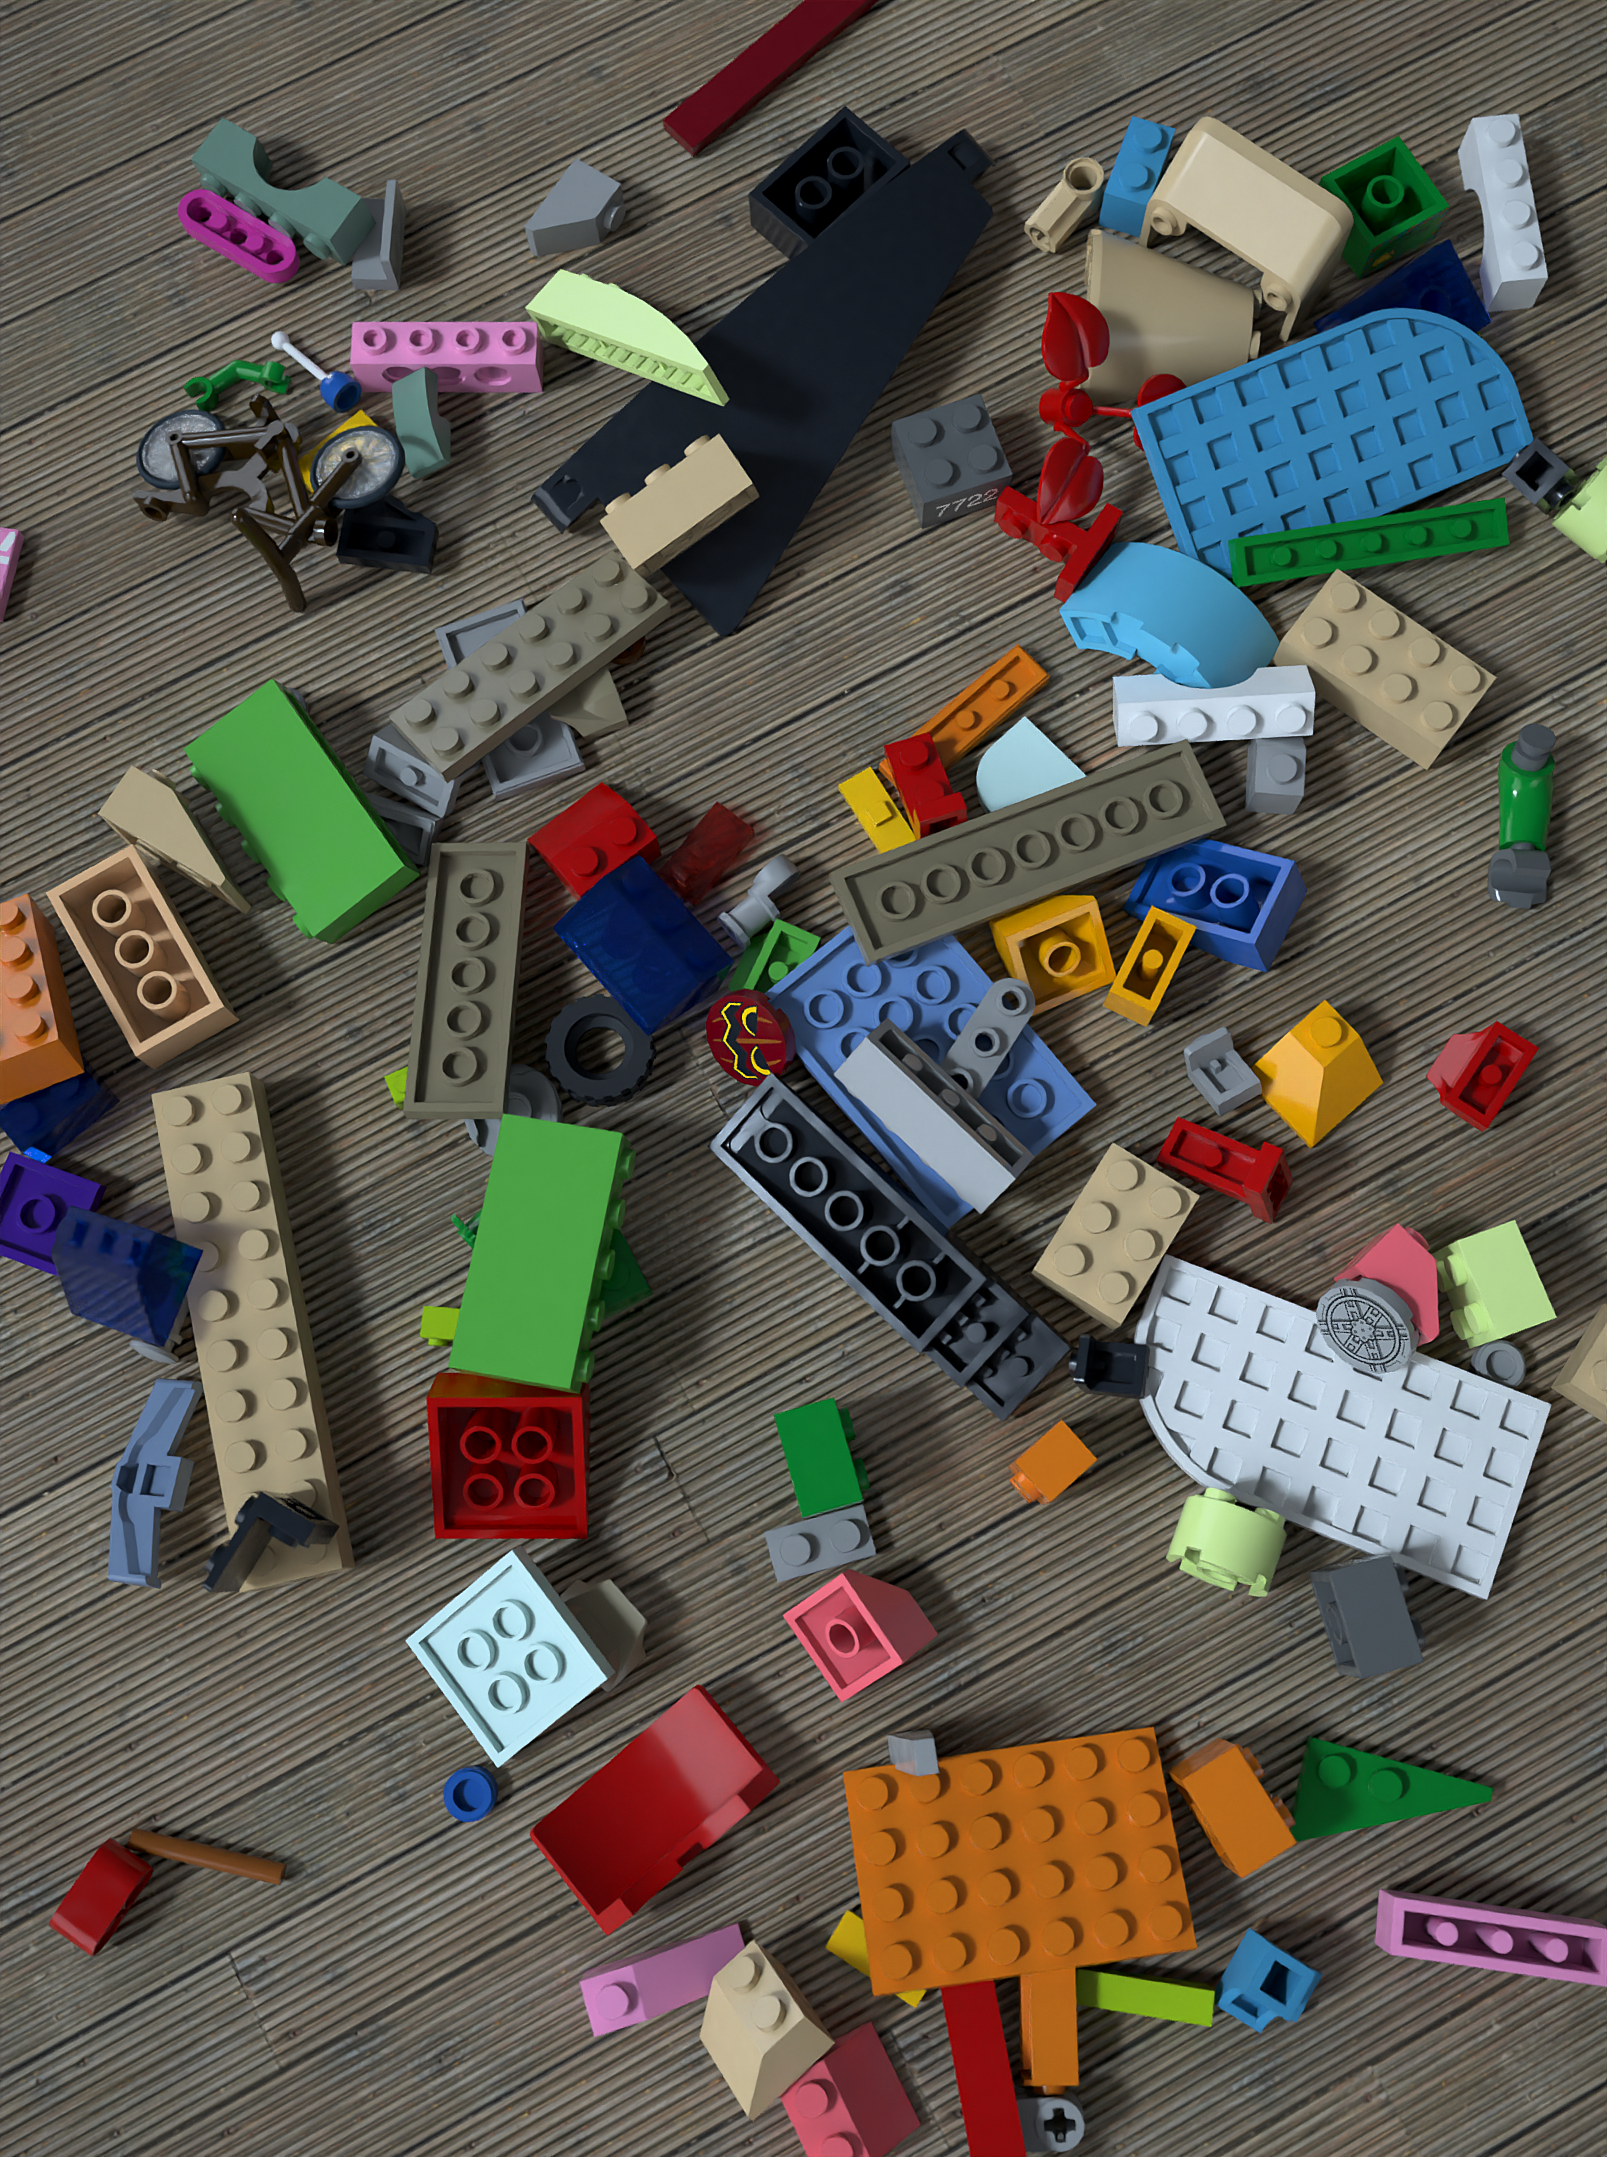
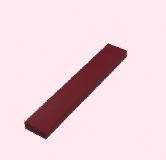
M879 0L802 1L663 119L664 130L690 155L695 157Z

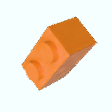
M1060 1420L1007 1466L1014 1473L1009 1482L1028 1503L1034 1502L1037 1499L1041 1505L1052 1502L1098 1459L1065 1422Z

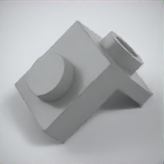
M1225 1026L1210 1034L1199 1036L1184 1049L1188 1078L1219 1116L1262 1093L1261 1081L1234 1050L1232 1034Z

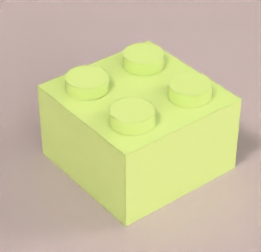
M1515 1220L1460 1239L1431 1254L1436 1259L1437 1287L1442 1293H1447L1454 1309L1450 1313L1454 1330L1461 1340H1467L1470 1349L1557 1318Z

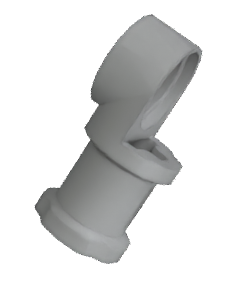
M784 853L775 857L757 874L753 880L754 885L747 890L748 897L728 914L722 912L717 916V920L724 931L744 950L751 945L750 938L770 921L775 923L776 919L782 918L773 901L784 893L801 873Z

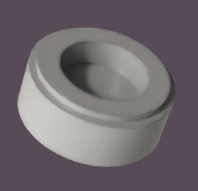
M1494 1340L1481 1345L1475 1350L1471 1358L1470 1369L1472 1374L1513 1389L1521 1383L1525 1376L1526 1361L1522 1352L1514 1344L1504 1340Z

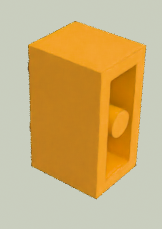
M1151 906L1102 1006L1147 1027L1197 927Z

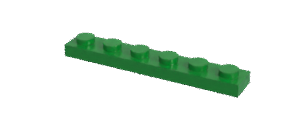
M1505 497L1235 538L1228 540L1233 585L1238 588L1334 573L1337 568L1340 571L1501 547L1509 545Z

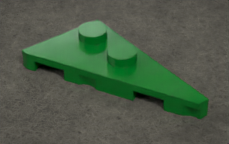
M1308 1736L1291 1812L1295 1825L1290 1827L1289 1831L1296 1842L1491 1802L1493 1788Z

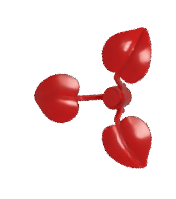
M1051 292L1048 294V312L1041 343L1042 357L1046 369L1056 379L1061 380V382L1059 383V388L1053 387L1043 393L1039 401V414L1044 423L1054 426L1055 432H1062L1067 436L1057 441L1050 448L1041 471L1037 495V523L1045 525L1081 518L1095 508L1102 495L1104 486L1102 465L1097 458L1088 456L1091 449L1090 444L1071 427L1083 425L1091 415L1132 418L1130 411L1133 410L1093 406L1086 392L1081 389H1075V387L1088 380V368L1097 367L1106 360L1109 352L1110 333L1104 316L1092 303L1080 296L1065 292ZM1153 375L1141 386L1137 405L1138 407L1187 387L1181 379L1174 375ZM1135 426L1133 431L1134 443L1145 452Z

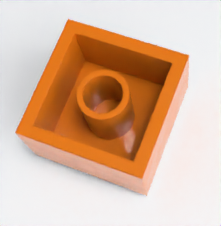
M1218 1737L1166 1770L1222 1863L1240 1878H1244L1297 1844L1289 1831V1828L1295 1825L1293 1817L1277 1795L1272 1797L1268 1790H1264L1258 1780L1264 1777L1265 1773L1248 1747L1243 1749L1238 1743L1233 1744Z

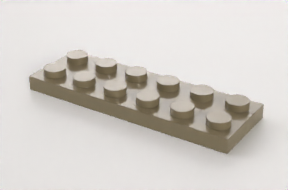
M611 550L388 717L393 727L448 784L671 616L672 611L669 602L619 555Z
M527 842L432 843L403 1107V1112L408 1119H502L503 1113L507 1114L530 850Z

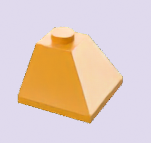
M1054 895L988 921L997 952L1009 978L1023 981L1031 988L1034 994L1035 1008L1032 1016L1114 982L1116 978L1099 907L1094 896Z
M1326 1000L1321 1002L1250 1068L1261 1081L1262 1093L1259 1095L1310 1149L1383 1084L1360 1035Z

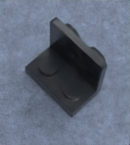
M261 1491L257 1498L255 1496L249 1497L240 1508L234 1520V1524L239 1527L227 1545L224 1543L220 1544L208 1559L204 1571L209 1575L204 1581L202 1588L210 1593L239 1591L272 1537L293 1548H296L298 1544L309 1548L311 1544H329L340 1526L287 1493Z

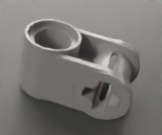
M1014 2086L1026 2152H1064L1073 2149L1079 2144L1084 2134V2112L1081 2101L1074 2092L1066 2088L1064 2094L1041 2095L1034 2093L1033 2088ZM1053 2109H1064V2114L1068 2118L1066 2119L1065 2129H1055L1054 2121L1051 2119L1053 2117Z

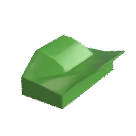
M776 919L770 931L756 937H751V945L745 949L728 988L731 991L746 988L762 992L763 994L766 993L819 950L821 937Z

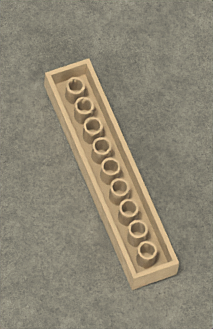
M245 1072L151 1094L230 1540L239 1527L234 1524V1520L240 1508L249 1497L255 1496L257 1498L261 1491L287 1493L340 1526L329 1544H311L309 1548L299 1544L296 1548H293L272 1537L239 1591L240 1593L258 1592L354 1569L356 1567L264 1084L250 1072Z

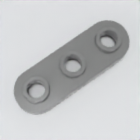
M1004 978L995 982L940 1064V1067L950 1077L958 1076L965 1081V1091L976 1101L1034 1012L1035 997L1031 988L1023 981L1015 978ZM1007 994L1014 995L1019 1001L1018 1009H1006L1002 1004V997ZM980 1035L989 1037L993 1044L992 1049L987 1052L980 1051L975 1045V1038Z

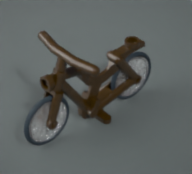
M254 394L249 402V406L258 420L255 427L226 429L223 422L217 416L198 409L175 412L155 423L146 432L139 444L136 464L140 475L147 483L155 488L174 491L162 493L136 490L133 499L139 505L141 512L148 518L159 522L166 521L170 512L205 517L210 511L209 503L213 495L232 490L246 493L251 498L250 505L245 508H234L230 513V520L261 554L278 579L289 608L295 613L304 611L307 607V601L297 574L290 565V562L301 549H306L310 543L317 544L318 546L333 547L338 539V524L335 519L344 509H356L380 500L397 484L405 466L404 448L400 440L393 433L375 426L350 428L328 440L315 456L310 470V483L314 493L309 498L297 457L302 443V436L295 425L283 423L269 400L262 395ZM249 460L240 471H224L212 474L221 462ZM282 469L296 519L274 513L275 507L266 485L261 481L269 471L277 474ZM266 531L286 537L278 546Z

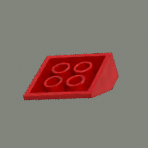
M437 1373L426 1397L435 1539H588L591 1429L589 1382H582L580 1394L466 1373Z

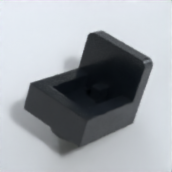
M1081 1334L1079 1347H1074L1071 1351L1069 1361L1070 1376L1074 1378V1383L1086 1394L1144 1399L1146 1377L1149 1375L1150 1348L1147 1345L1098 1341L1091 1334Z

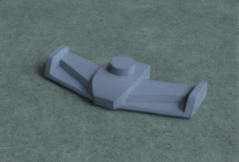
M158 1378L122 1458L116 1464L111 1484L113 1493L108 1565L109 1581L161 1589V1580L158 1579L161 1510L183 1512L194 1461L174 1455L201 1394H204L202 1382Z

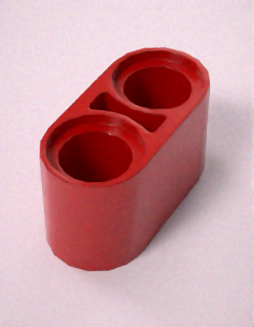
M109 1838L89 1860L52 1916L49 1927L91 1957H94L113 1936L150 1880L154 1867L113 1838Z

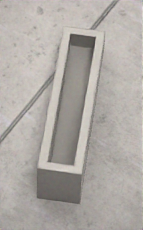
M929 1728L887 1734L891 1765L895 1764L897 1770L915 1776L939 1773L934 1737Z

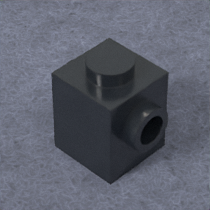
M1538 438L1530 445L1523 447L1512 458L1509 467L1502 473L1514 487L1545 515L1552 509L1559 510L1573 498L1577 491L1575 486L1582 480Z

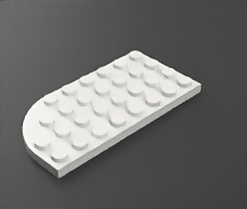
M1164 1254L1138 1320L1133 1344L1147 1345L1150 1348L1149 1375L1146 1377L1144 1399H1139L1157 1440L1175 1463L1205 1488L1225 1491L1237 1498L1236 1501L1254 1509L1263 1508L1276 1512L1289 1523L1369 1555H1391L1393 1564L1399 1563L1404 1569L1479 1599L1487 1600L1552 1404L1416 1351L1395 1372L1375 1374L1359 1370L1343 1361L1327 1345L1318 1329L1316 1312Z

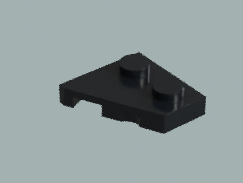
M371 485L362 487L353 499L364 497L377 489ZM388 493L387 496L385 495L370 505L356 509H345L336 556L342 564L431 574L439 530L436 523L419 512L408 510L402 501Z

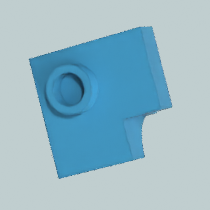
M1249 1927L1214 1990V2004L1261 2033L1265 2026L1277 2016H1281L1289 2022L1292 2020L1297 2023L1322 1974Z

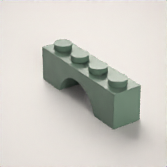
M223 117L190 159L202 176L200 183L206 190L212 191L222 198L224 196L234 201L237 207L256 218L258 216L264 218L271 227L290 239L295 236L303 241L304 245L314 255L323 260H326L329 256L345 266L376 224L361 196L328 177L310 187L299 190H282L271 186L269 180L273 163L258 138Z

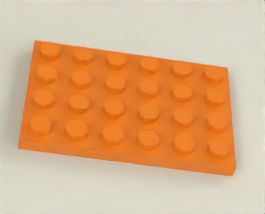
M1154 1727L937 1758L939 1770L937 1774L915 1776L897 1770L895 1764L843 1772L873 1997L1187 1952L1197 1949Z

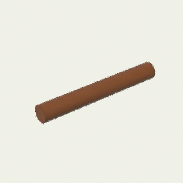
M138 1828L132 1830L128 1841L129 1850L276 1885L282 1884L287 1868L285 1863Z

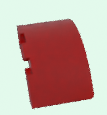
M697 1684L597 1773L530 1830V1838L608 1936L631 1918L679 1874L683 1867L703 1849L706 1850L756 1807L781 1781L702 1685Z

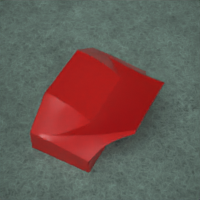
M1495 1021L1492 1025L1479 1032L1453 1034L1426 1074V1077L1439 1092L1440 1103L1483 1132L1489 1127L1539 1048L1503 1024Z

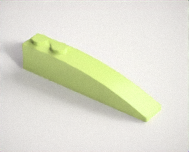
M560 269L525 308L533 321L538 323L539 330L549 343L723 407L730 400L711 367L691 340L666 316L643 300L623 291L613 283L607 285L593 280L586 274L577 275Z

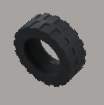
M594 994V997L589 998L585 996L576 999L577 1002L570 1006L567 1004L562 1008V1013L557 1018L554 1017L551 1022L550 1033L546 1034L545 1039L547 1052H545L546 1062L559 1087L564 1092H567L575 1101L579 1103L581 1101L586 1102L592 1107H598V1105H607V1107L617 1106L616 1103L623 1100L627 1102L632 1099L633 1094L638 1090L641 1091L647 1085L646 1080L648 1076H652L654 1070L653 1062L656 1059V1048L652 1032L645 1017L640 1015L638 1009L631 1003L628 1005L623 1002L620 997L614 995L613 997H605L604 994ZM595 1028H608L615 1031L623 1039L625 1045L623 1061L615 1070L606 1074H594L587 1071L581 1066L577 1058V1046L580 1039L588 1031Z

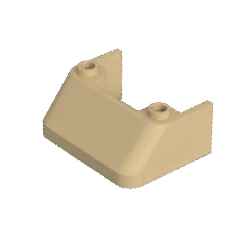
M1203 117L1187 134L1146 207L1138 244L1148 247L1159 233L1173 236L1182 235L1190 224L1263 272L1261 288L1265 301L1272 308L1287 313L1279 336L1280 340L1287 343L1328 291L1354 220L1350 209L1342 200L1221 121L1212 117Z

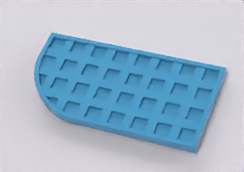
M1392 308L1371 312L1130 411L1180 553L1205 564L1226 579L1232 577L1228 540L1378 517L1509 463L1523 447L1530 445L1534 441L1516 382L1508 367L1492 347L1475 332L1455 320L1437 313L1409 308Z

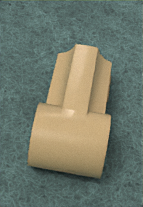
M1080 157L1068 163L1063 172V179L1026 221L1024 232L1030 237L1033 245L1043 252L1051 251L1055 253L1083 219L1093 216L1098 211L1101 204L1104 172L1102 166L1096 160L1089 157ZM1081 186L1089 188V190L1082 191L1075 188Z

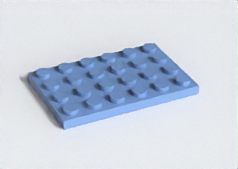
M848 925L764 994L771 998L767 1001L776 1010L781 1008L789 1018L795 1034L797 1058L913 1197L949 1229L974 1207L962 1200L952 1186L933 1168L925 1165L913 1149L897 1134L888 1130L882 1120L860 1099L851 1095L846 1086L833 1074L865 1037L887 1018L940 1066L994 983L953 935L867 967ZM1003 996V1006L1008 1010H1016L1007 998ZM1026 1023L977 1099V1102L1034 1156L1039 1154L1096 1106V1103L1028 1023ZM980 1035L975 1038V1045L980 1051L987 1052L992 1049L993 1044L989 1037ZM951 1077L966 1090V1083L961 1077Z

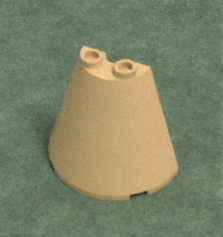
M1100 229L1090 230L1086 248L1084 285H1087V301L1092 303L1102 313L1110 333L1109 352L1106 360L1097 367L1088 368V380L1078 385V389L1083 390L1090 397L1093 406L1137 399L1139 390L1144 382L1156 374L1174 375L1181 379L1186 387H1189L1244 365L1248 359H1257L1260 331L1252 330L1253 318H1258L1260 314L1262 290L1249 288Z

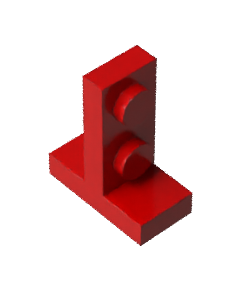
M1006 486L997 499L994 522L1008 536L1015 539L1023 538L1037 546L1040 552L1054 562L1063 561L1066 563L1057 578L1053 596L1065 603L1101 559L1117 535L1123 511L1106 503L1088 532L1068 520L1047 525L1037 523V503L1011 487Z
M930 732L884 745L885 758L914 831L915 841L967 821V807L961 792L953 793Z
M1177 1117L1156 1158L1158 1165L1249 1204L1254 1217L1270 1224L1273 1223L1293 1183L1283 1149L1264 1142L1259 1151L1180 1117Z

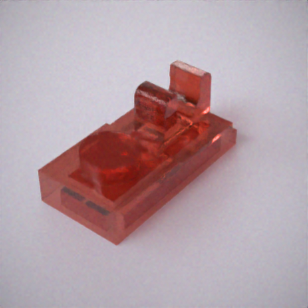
M717 801L660 869L657 877L661 882L696 907L755 836V831Z

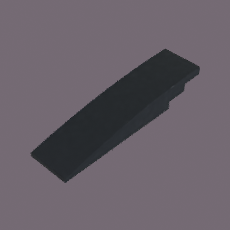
M771 1072L707 1146L919 1354L925 1352L959 1387L966 1386L1002 1422L1011 1417L1074 1348L1061 1333L967 1245L775 1073Z

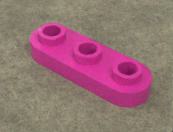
M205 189L194 190L187 193L181 199L178 205V216L185 231L191 237L270 283L285 282L291 279L298 271L300 265L299 255L292 240L283 233L212 191ZM210 217L207 222L200 223L203 218ZM240 239H246L242 244H235ZM277 260H283L279 264L272 265Z

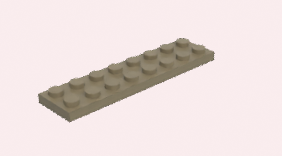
M1184 739L831 872L829 879L866 966L870 967L1221 832L1227 824L1188 739Z

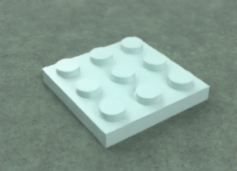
M522 1545L511 1550L405 1640L497 1768L616 1673Z

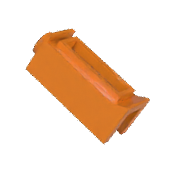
M1075 1968L1018 1976L1020 2062L1023 2068L1020 2069V2076L1023 2085L1033 2086V2092L1036 2094H1064L1066 2092L1065 2086H1079Z

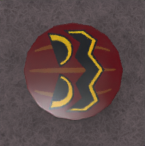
M744 988L726 994L710 1008L706 1020L707 1041L714 1058L727 1074L740 1083L757 1087L771 1072L775 1073L779 1078L787 1072L788 1066L793 1063L796 1055L795 1034L784 1011L781 1008L776 1010L767 1002L771 998L762 992Z

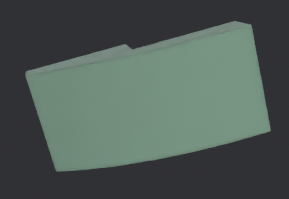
M424 366L392 384L393 411L398 438L405 451V462L410 475L416 479L450 463L451 423L437 415L438 374Z

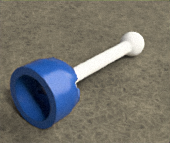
M278 331L273 334L271 342L274 348L285 350L321 381V396L325 403L335 412L340 414L346 413L356 405L361 396L362 389L355 379L341 371H334L327 375L290 343L289 336L286 333Z

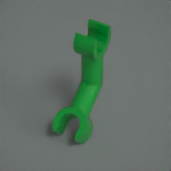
M236 359L209 378L198 376L190 379L185 384L184 389L190 398L197 396L200 392L207 391L204 396L195 401V404L199 410L209 412L216 407L219 400L218 395L240 379L260 383L266 389L277 394H286L292 377L283 375L286 366L277 362L268 361L265 365Z

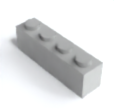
M889 1018L867 1035L833 1074L846 1086L851 1095L860 1099L882 1120L888 1130L897 1134L918 1154L925 1165L933 1168L955 1189L957 1195L962 1200L971 1204L980 1214L1035 1158L1027 1148Z

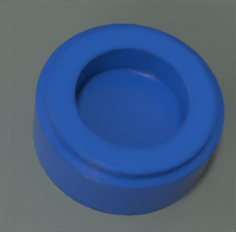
M470 1765L459 1769L451 1775L445 1784L443 1792L447 1810L453 1817L463 1822H474L485 1817L494 1808L498 1799V1785L492 1773L484 1767Z

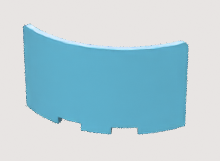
M1118 542L1111 545L1059 610L1078 649L1110 652L1130 661L1137 655L1157 668L1153 674H1162L1176 684L1192 688L1215 689L1242 683L1253 676L1257 668L1267 667L1280 644L1275 632L1262 613L1229 580L1194 558L1165 547L1147 543Z

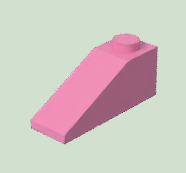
M739 1922L586 1970L580 1980V1986L594 2037L649 2020L708 1996L713 1977L745 1948Z

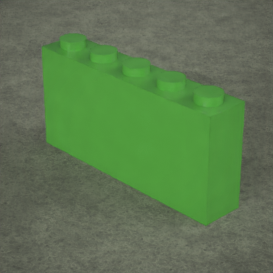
M273 678L183 749L194 764L189 768L191 774L204 789L212 790L219 800L215 804L217 812L231 827L237 826L245 838L240 842L242 848L255 863H262L270 874V877L266 879L269 887L282 901L286 902L288 900L297 913L292 917L294 923L308 939L316 938L329 944H334L422 875L384 820L373 808L367 796L294 693Z
M503 1113L448 1363L449 1368L460 1373L580 1394L582 1382L588 1383L590 1381L595 1359L594 1352L589 1351L592 1332L600 1330L605 1313L604 1300H599L603 1280H610L615 1264V1250L610 1249L613 1230L621 1229L625 1216L626 1203L624 1199H620L624 1179H631L636 1160V1152L634 1149H630L631 1143L623 1133Z

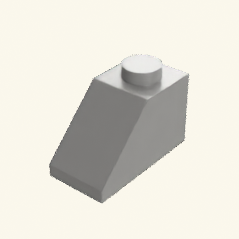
M575 158L525 225L530 252L540 257L600 245L610 231L614 232L619 228L624 219L626 208L624 206L621 184Z
M1303 736L1248 739L1245 811L1293 815L1304 797L1306 748Z

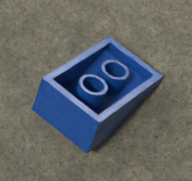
M1203 838L1148 859L1123 910L1126 914L1144 922L1151 906H1154L1197 927L1189 942L1190 945L1224 961L1268 973L1307 893V888L1296 862L1293 860Z

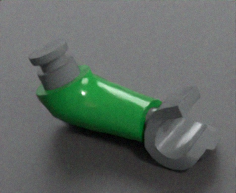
M1540 724L1524 726L1519 733L1518 740L1507 744L1502 750L1498 764L1499 851L1492 855L1487 885L1490 899L1507 902V905L1512 908L1530 909L1532 904L1545 903L1547 891L1546 878H1548L1551 872L1549 857L1545 849L1554 789L1553 770L1555 760L1551 750L1556 743V736L1548 727Z

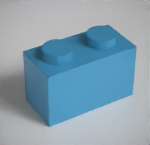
M1132 116L1104 192L1098 225L1140 238L1147 204L1163 178L1168 164L1175 128Z

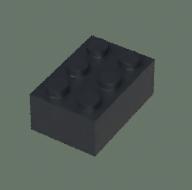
M844 106L749 193L751 226L791 261L846 215L911 166V162L849 108Z

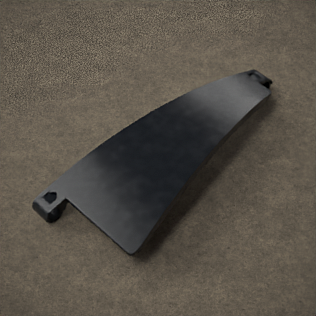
M962 129L910 166L788 262L694 343V346L707 361L730 399L724 407L652 380L534 492L531 497L532 502L556 529L563 534L566 529L581 518L587 509H593L598 501L606 508L622 494L629 493L633 497L647 486L644 480L654 470L664 464H668L672 468L685 459L687 456L684 450L694 441L704 435H708L712 439L720 434L753 482L760 496L669 561L660 570L719 636H728L739 626L852 440L993 216L992 207L972 184L990 166L995 167L996 163L967 129Z

